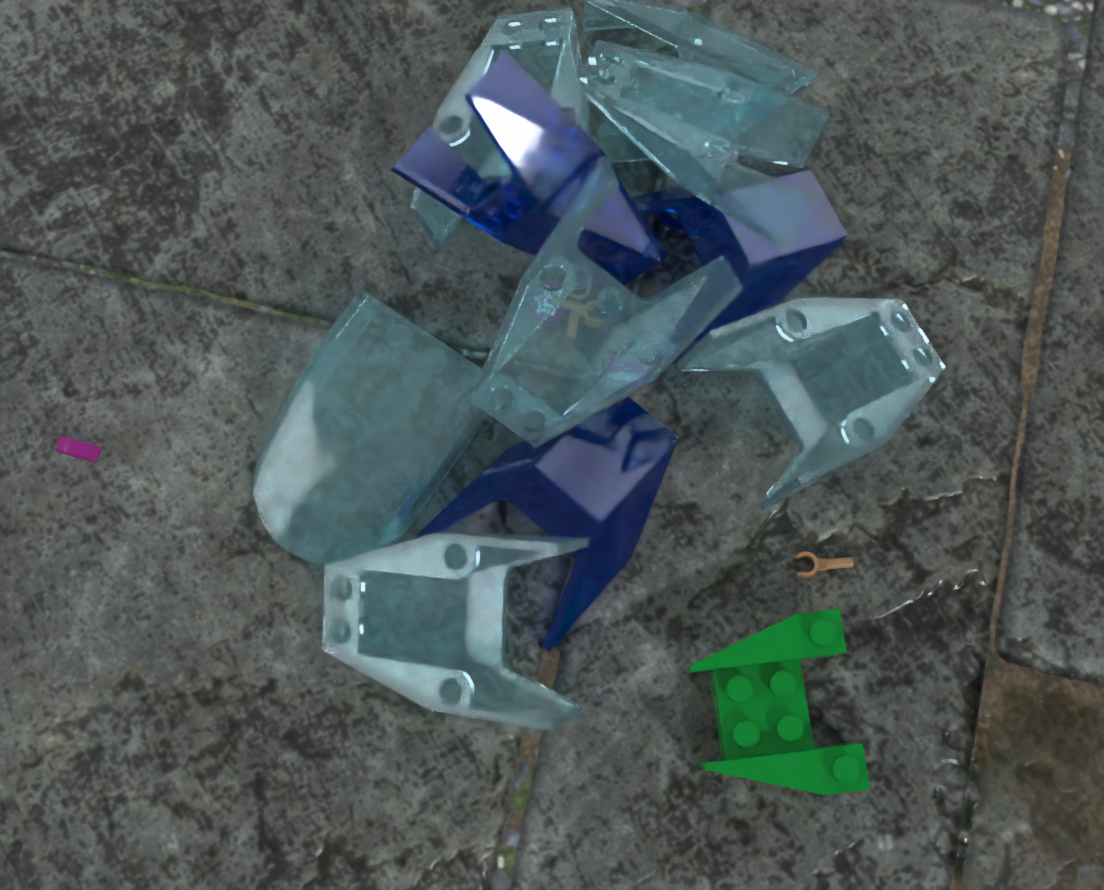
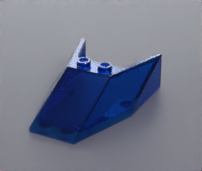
M506 50L464 98L511 169L513 177L511 179L496 178L488 184L430 127L423 132L391 169L392 172L498 241L615 290L661 264L667 257L602 148Z
M810 169L685 184L583 209L582 237L584 241H587L642 215L657 212L661 221L667 227L675 230H684L712 282V290L654 345L649 362L652 372L760 322L848 237ZM668 211L675 214L678 219L671 217Z
M615 386L505 450L416 535V538L429 551L451 526L489 504L500 500L509 501L568 551L574 559V567L542 646L543 651L550 655L631 560L679 438Z

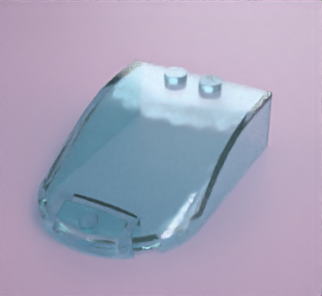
M360 289L327 333L299 376L258 456L254 471L253 492L255 505L264 527L277 543L287 551L303 560L318 565L340 566L361 561L365 562L384 553L407 531L501 400L499 380L363 289Z

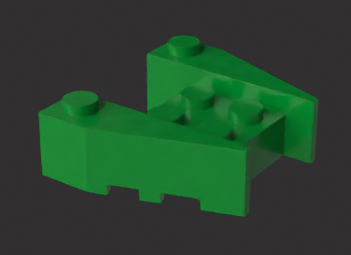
M840 609L795 614L685 667L686 674L709 671L722 759L698 761L700 769L821 795L871 790L863 743H842L814 747L800 660L847 653Z

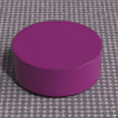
M60 435L55 447L58 453L93 463L98 461L102 447Z

